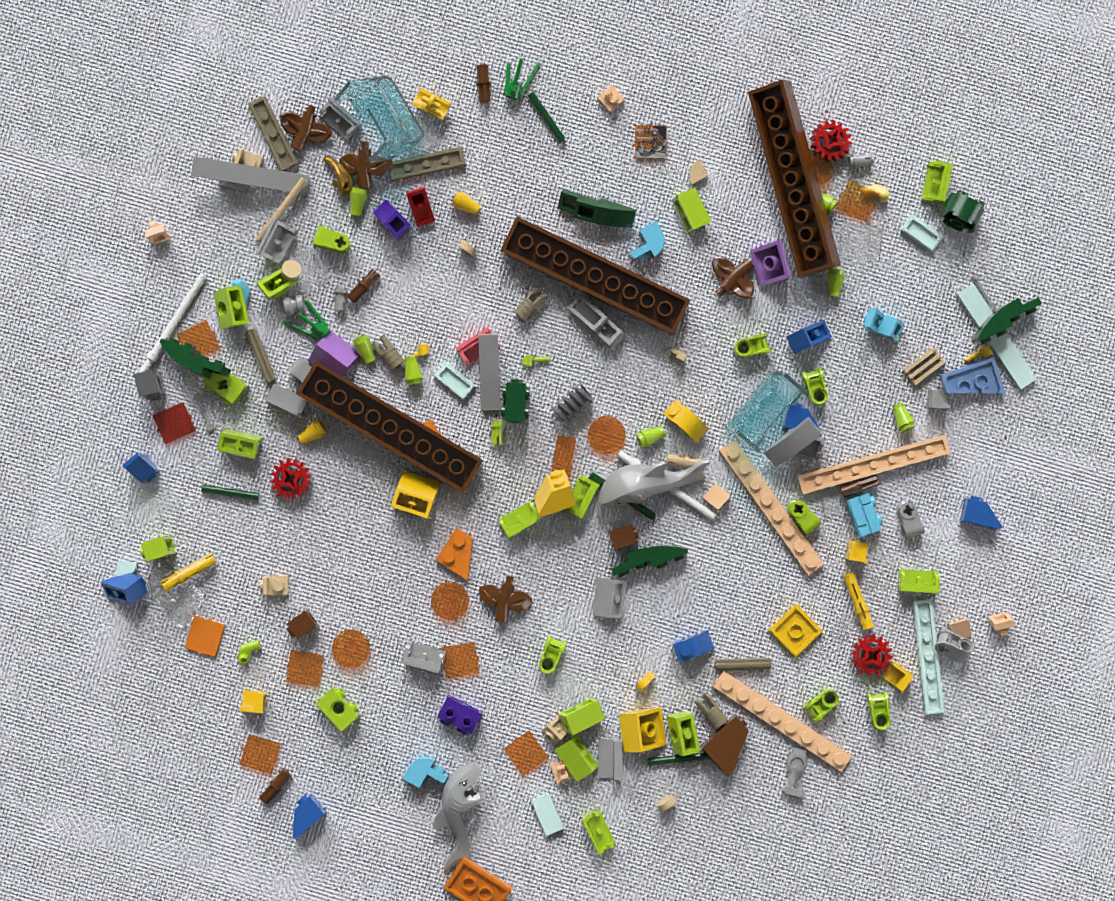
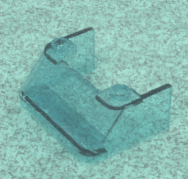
M388 76L348 81L334 98L335 102L349 100L357 111H368L385 141L380 143L378 150L369 159L370 163L393 159L418 144L424 138L423 129L397 85Z
M772 371L727 423L725 430L750 450L759 453L761 451L760 448L765 443L763 440L765 432L787 406H796L802 399L801 395L807 396L809 393L787 373Z

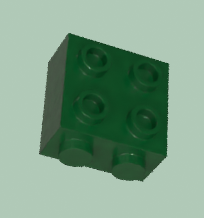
M511 379V382H507L506 387L503 386L502 398L506 399L505 406L501 407V417L505 418L504 421L506 423L525 424V419H529V407L525 406L526 400H530V388H527L526 383H523L521 379Z

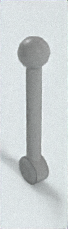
M973 275L972 281L976 282L991 310H994L996 305L990 301L979 281V276Z
M196 393L194 400L198 402L207 424L206 429L212 431L214 425L210 423L200 400L201 395Z

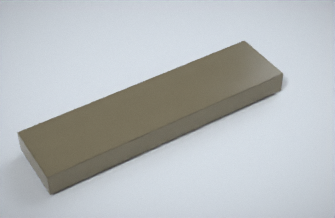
M264 95L248 103L280 170L287 171L299 165L266 96Z
M462 146L392 161V165L389 168L391 182L466 166Z

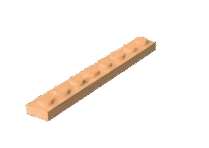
M946 435L798 475L797 479L801 493L806 494L950 454Z
M734 439L719 451L806 574L810 575L824 564L737 441Z
M724 670L714 683V688L839 771H843L852 755Z

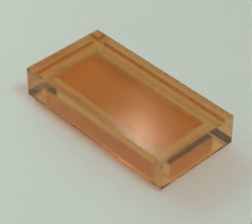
M557 435L551 472L565 469L566 475L570 476L576 438Z

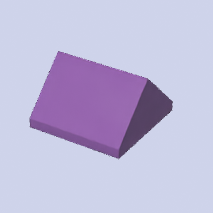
M781 240L750 250L760 287L785 281L791 277Z
M330 331L316 344L308 362L313 365L317 361L344 377L360 355L352 346Z

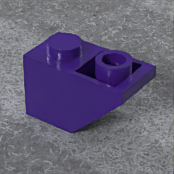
M387 200L372 212L398 241L412 229L410 223Z

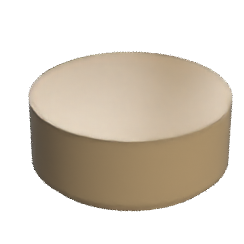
M464 240L458 245L471 257H474L477 253V250Z
M294 260L284 262L281 274L285 279L296 280L300 276L301 266L298 262Z
M669 794L657 803V807L662 812L667 811L675 805L676 799L673 794Z

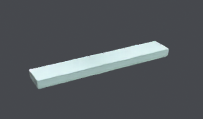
M974 283L956 294L978 328L993 314ZM1007 333L998 338L996 334L990 337L989 345L1019 390L1037 379Z
M932 598L912 600L924 715L943 714L945 710L939 655L935 650L937 637Z

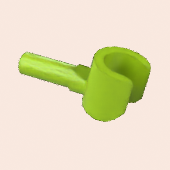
M526 355L523 357L522 365L532 367L533 361L550 362V358Z

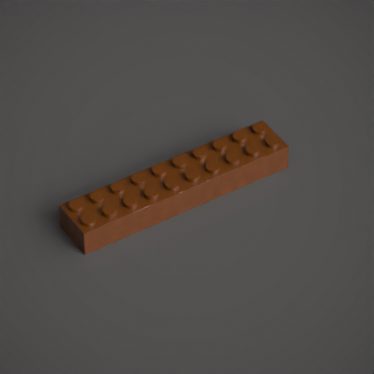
M782 79L749 91L748 95L798 277H807L841 266L791 81Z
M516 216L500 250L501 254L671 336L674 335L691 300Z
M317 361L313 364L296 395L462 493L466 490L483 461L481 458Z

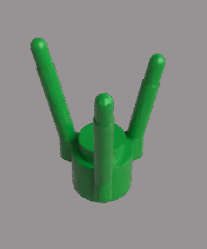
M523 58L519 59L514 80L511 82V64L508 62L503 90L505 91L504 96L519 100L520 96L524 97L525 90L541 64L540 62H537L522 88L521 84L517 82Z
M305 300L309 309L320 322L314 324L302 313H298V316L312 327L310 329L311 332L287 320L282 322L311 337L313 340L316 341L318 339L320 341L330 332V329L327 328L328 324L321 318L311 303Z

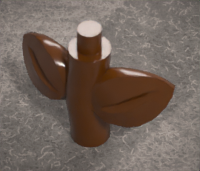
M308 105L307 111H303L302 117L293 112L281 113L280 123L284 131L288 134L296 135L290 146L292 149L303 152L308 140L319 144L331 137L332 131L329 127L320 122L314 123L316 117L314 115L316 109L314 106Z
M361 141V149H358V156L346 154L339 159V163L344 166L350 175L357 174L358 188H372L371 175L381 176L386 173L392 165V160L384 155H372V149H369V141Z
M716 258L711 261L713 272L718 278L723 279L719 284L720 288L715 292L719 297H722L725 293L729 294L732 290L739 298L750 299L753 296L754 284L749 278L745 277L755 269L750 260L746 258L736 267L732 261L725 258Z
M507 575L506 581L502 582L501 589L496 585H484L479 588L482 601L488 606H496L494 618L496 621L507 623L509 609L514 612H522L532 603V598L527 593L514 591L513 576Z

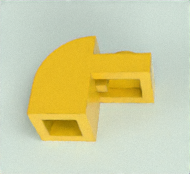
M677 400L663 413L695 443L709 430L692 411Z

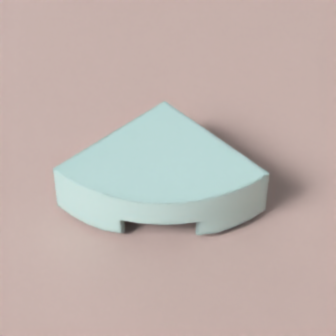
M118 560L116 577L128 573L133 574L137 569L138 562Z

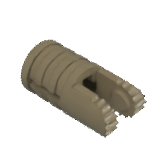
M534 287L525 297L524 301L513 311L525 323L548 299V296L544 293L532 302L539 294L540 289Z
M383 334L379 338L387 350L385 351L378 342H374L372 347L390 370L394 371L405 360L386 335Z
M706 691L703 694V698L710 708H707L700 699H696L694 703L715 730L728 719Z

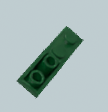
M566 189L561 191L557 209L572 213L573 218L621 228H632L637 209L604 198L596 200Z
M1038 297L1025 304H1022L1020 298H1017L995 311L977 330L971 341L972 344L980 342L982 345L991 341L990 337L995 334L998 338L1008 333L1007 329L1013 326L1012 322L1021 318L1020 314L1026 313V315L1037 311L1036 307L1042 304L1040 298Z
M169 338V340L160 339L164 350L177 363L197 375L209 380L212 372L229 377L231 370L225 367L226 363L216 359L214 362L209 361L208 357L201 355L202 353L195 349V345L186 342L182 345L180 341Z
M667 545L644 547L625 553L628 561L611 569L614 576L618 574L619 577L629 574V569L636 567L638 570L647 566L646 562L650 561L652 567L660 569L668 565L667 561L674 559L676 562L685 558L688 550L682 547Z

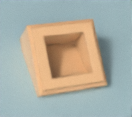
M716 483L703 496L716 510H719L730 497Z
M967 618L947 623L949 630L964 638L971 637L969 620Z

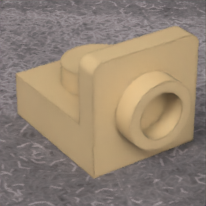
M239 148L238 152H234L232 162L261 167L264 157Z
M263 576V580H260V592H263V596L289 595V576Z
M558 715L542 729L546 739L553 743L560 741L569 732L565 731Z

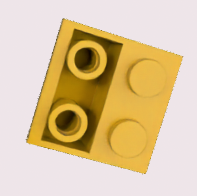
M404 470L391 507L428 519L441 482Z

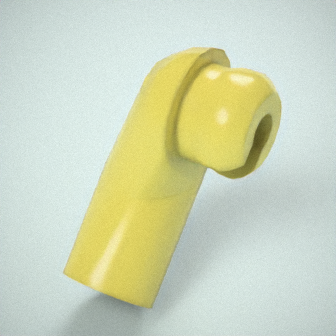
M875 184L861 188L863 197L876 195L879 197L880 202H887L889 200V191L880 185Z

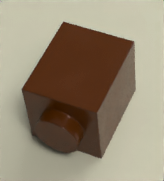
M631 524L609 531L615 550L636 544V539L639 538L636 527L632 528Z
M308 609L286 623L288 625V633L291 637H296L297 639L318 626V623Z

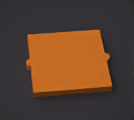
M194 616L185 648L197 651L198 654L203 653L216 657L225 624L212 621L211 618L205 619Z

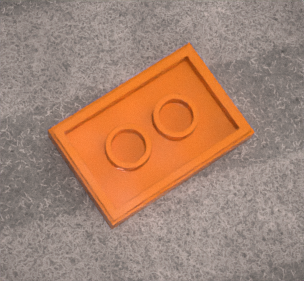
M464 856L443 889L462 901H504L511 892L512 886Z

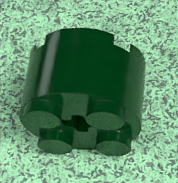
M958 190L957 193H952L948 196L939 218L943 217V223L952 229L960 232L963 229H967V233H973L984 213L985 203L978 199L974 200L968 197L966 192Z

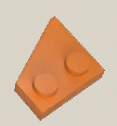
M456 528L436 558V561L467 580L469 577L473 538Z

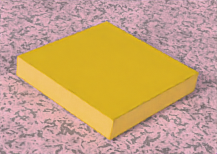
M796 603L768 629L795 658L823 632Z

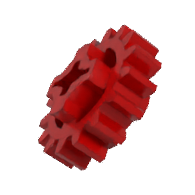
M825 120L823 125L819 123L817 129L814 128L812 131L813 136L810 137V141L814 143L810 145V148L816 149L813 154L819 153L820 160L825 157L826 162H829L831 158L836 162L838 157L843 159L845 157L844 153L847 154L850 151L848 147L852 145V142L848 141V139L852 135L846 134L848 128H841L843 123L836 125V121L833 120L829 124L828 120ZM834 136L832 144L828 147L829 140Z
M287 458L286 463L282 460L279 461L281 466L274 465L276 472L270 473V475L274 476L270 483H275L272 489H278L277 495L284 494V499H288L289 495H291V499L294 500L296 494L299 497H303L302 491L308 492L306 486L312 485L311 482H308L312 475H307L310 468L304 469L305 463L301 462L298 464V459H294L293 463L290 458ZM289 466H295L300 470L296 472L291 471ZM282 471L283 476L282 479L279 481V474ZM288 475L295 476L293 479L294 483L287 482L289 479ZM303 477V484L300 486V478ZM289 486L294 492H288L283 487Z
M865 634L864 640L857 638L859 644H852L856 649L855 651H850L851 654L855 655L851 661L857 662L854 667L856 669L861 667L860 672L864 674L867 671L869 676L872 675V672L879 675L880 669L885 672L884 666H890L891 664L888 662V659L893 658L888 653L892 651V648L886 647L889 642H882V636L876 639L875 634H872L871 638ZM876 642L878 643V645L872 647L869 646L867 643ZM862 649V657L859 658V652ZM869 651L875 652L873 659L869 657ZM884 652V657L881 661V653ZM873 663L876 667H866L865 665Z

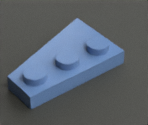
M994 357L939 375L944 393H1005Z

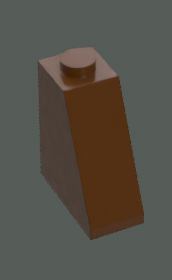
M734 715L730 717L700 745V748L728 777L733 771L749 732L746 728L748 724L741 716L738 718Z

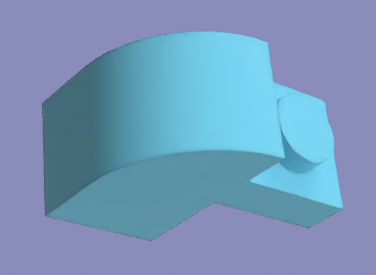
M657 220L639 230L645 244L630 252V257L633 261L638 260L640 262L648 257L647 253L649 252L653 259L660 254L664 246V234Z
M870 307L869 312L864 317V329L898 342L904 327V323L898 318L884 315L878 309Z
M421 756L410 764L403 779L420 788L426 775L444 783L448 773H446V769L442 766L432 765L435 760L434 757Z

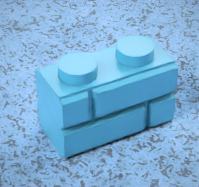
M866 493L845 500L857 537H863L882 530L880 525H883L880 514L876 515L874 507L877 505L873 496Z

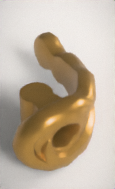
M325 156L323 161L330 164L338 177L337 180H333V187L338 189V193L341 196L347 195L353 187L351 175L336 159H333L331 156Z

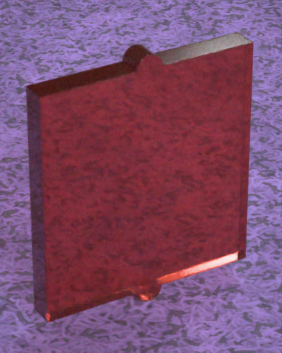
M184 402L152 415L158 427L157 431L160 432L165 444L196 431L191 420L192 415L188 413Z

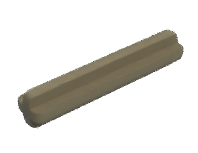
M253 328L246 331L265 382L271 383L275 381L276 377L257 330Z
M771 658L715 660V670L771 669L772 667Z

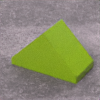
M281 269L259 281L257 286L267 299H277L283 297L299 281V278L287 280L282 276Z

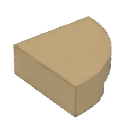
M700 159L691 167L689 174L691 185L709 176Z
M669 348L666 353L681 363L687 357L686 354L673 348Z

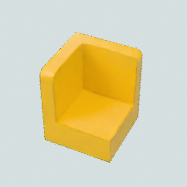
M848 540L845 559L867 563L868 544Z
M892 661L891 665L883 672L882 677L903 692L914 676Z
M244 690L242 706H240L239 711L263 713L266 706L267 692Z

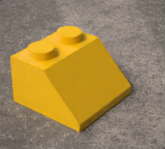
M565 469L555 470L551 474L546 475L535 494L534 500L539 517L576 506Z
M662 707L632 710L619 714L624 752H644L666 745Z

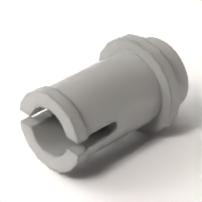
M852 154V156L848 157V166L856 169V167L873 166V159H871L873 155L856 156Z
M335 287V291H333L335 293L334 310L347 311V288Z

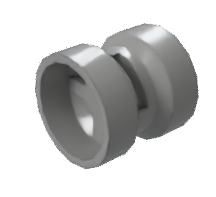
M303 294L296 295L295 299L290 297L283 298L287 317L293 316L297 312L302 314L307 312Z

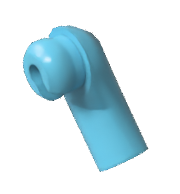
M235 279L232 282V286L242 287L247 307L251 293L250 288L243 279Z

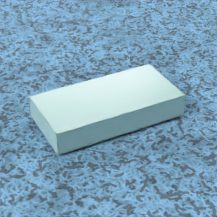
M913 214L910 215L900 231L930 252L934 250L943 237Z
M447 362L434 375L436 379L462 400H465L475 388L471 381Z
M549 792L531 799L546 836L564 829Z

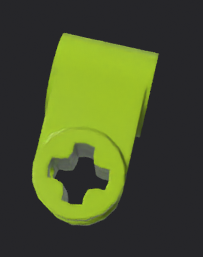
M318 226L312 245L340 254L347 253L350 250L351 243L346 235ZM344 240L346 245H342L341 248H339V245L337 243Z
M767 333L736 342L733 346L734 355L739 358H745L772 352L768 347ZM739 344H744L747 347L745 354L739 352Z
M817 368V371L809 373L802 372L803 383L810 403L814 406L824 404L828 399V393L822 369ZM815 392H820L823 395L821 402L814 399Z
M792 500L788 503L787 511L805 536H808L822 524L805 502ZM794 505H800V506H801V507H799V511H800V512H794V510H795V506H794Z
M548 635L539 661V667L542 672L549 674L555 670L559 658H561L566 641L560 642ZM545 659H550L553 662V667L549 670H545L542 667V662Z
M825 688L806 702L802 709L806 710L813 718L812 721L816 723L838 704L839 696L833 689ZM826 694H834V700L826 702L824 699Z
M887 692L878 695L867 694L871 724L879 730L887 729L891 724ZM883 715L885 722L883 725L878 726L876 719L878 716Z

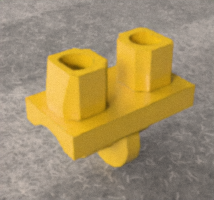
M420 87L412 106L443 121L451 103Z

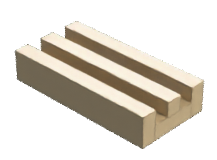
M933 347L906 367L903 372L915 386L946 362L941 358L936 348ZM933 353V358L910 374L909 371ZM934 361H939L936 365H934L932 368L926 371L919 378H917L916 380L914 379V376H916L918 373H920Z

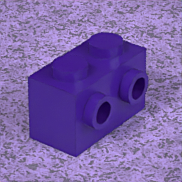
M448 695L437 717L440 718L439 722L446 726L452 724L457 727L458 732L467 735V733H473L482 715V711Z

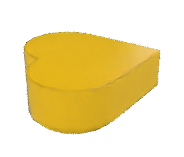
M649 671L635 687L641 692L655 675Z

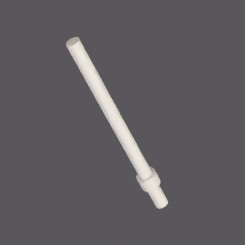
M200 273L160 339H169L206 280V276ZM160 339L153 350L148 352L146 356L148 358L141 367V372L149 371L152 364L159 359V353L163 348Z
M620 451L617 455L619 459L628 465H642L640 460L635 457L633 459L623 451ZM678 488L669 490L670 493L710 520L715 518L716 514Z

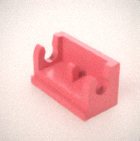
M488 327L456 347L467 366L479 360L478 335L492 334Z

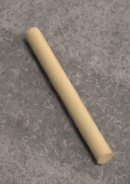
M303 177L300 178L256 236L257 240L262 241L272 219L279 220L306 185L307 180Z

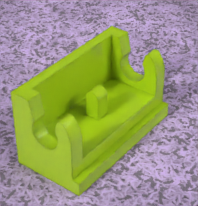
M941 161L929 162L921 200L938 204L945 202L953 168L952 163Z
M695 187L676 195L672 199L688 234L712 222Z
M225 428L220 432L217 451L255 459L259 453L258 447L262 442V437Z
M580 475L572 491L576 506L564 510L582 519L599 484Z
M531 500L498 520L506 535L510 538L542 518L539 517L538 511Z
M898 570L897 590L939 593L940 574L937 571Z
M589 698L558 713L565 731H569L570 735H575L605 720L599 701L593 698Z
M577 734L555 749V752L577 782L591 774L598 766V763Z
M598 808L582 816V821L598 855L604 853V850L608 848L612 849L616 843L600 809Z

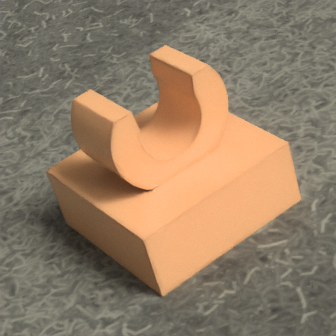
M613 85L598 97V100L610 113L625 100Z
M156 220L149 222L150 229L146 230L145 234L152 246L170 239L169 233L163 224H157Z
M1008 612L989 616L991 626L995 631L1000 632L1001 637L1009 635L1008 628L1014 627V622Z
M562 761L551 764L556 783L574 778Z

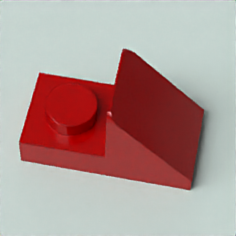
M425 187L406 192L417 227L435 222Z

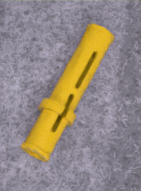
M209 553L184 569L174 571L173 575L159 583L164 592H167L179 584L183 585L189 578L217 564L216 560Z
M851 572L843 575L856 609L854 612L859 617L862 629L866 630L874 627L868 611L870 608L866 606L855 573ZM852 584H853V586H854V589H855V591H856V594H857L858 599L856 598V595H855V592H854V590H853Z

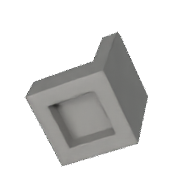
M935 388L928 389L927 409H951V405H948V393Z

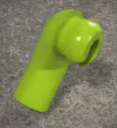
M259 639L241 646L237 654L240 664L248 663L252 651L261 649Z

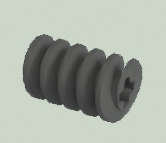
M581 383V389L576 386L574 387L575 394L570 391L568 392L569 399L565 396L562 397L563 404L559 401L556 402L557 409L551 406L562 421L570 423L568 416L576 418L574 411L581 414L580 406L587 409L586 401L594 403L592 396Z

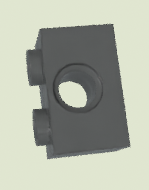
M149 370L133 374L139 397L155 401L161 399V395L166 394L161 372Z

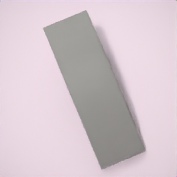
M581 294L567 307L612 350L625 337L621 329Z
M807 417L763 453L777 467L812 443L822 433L812 420Z

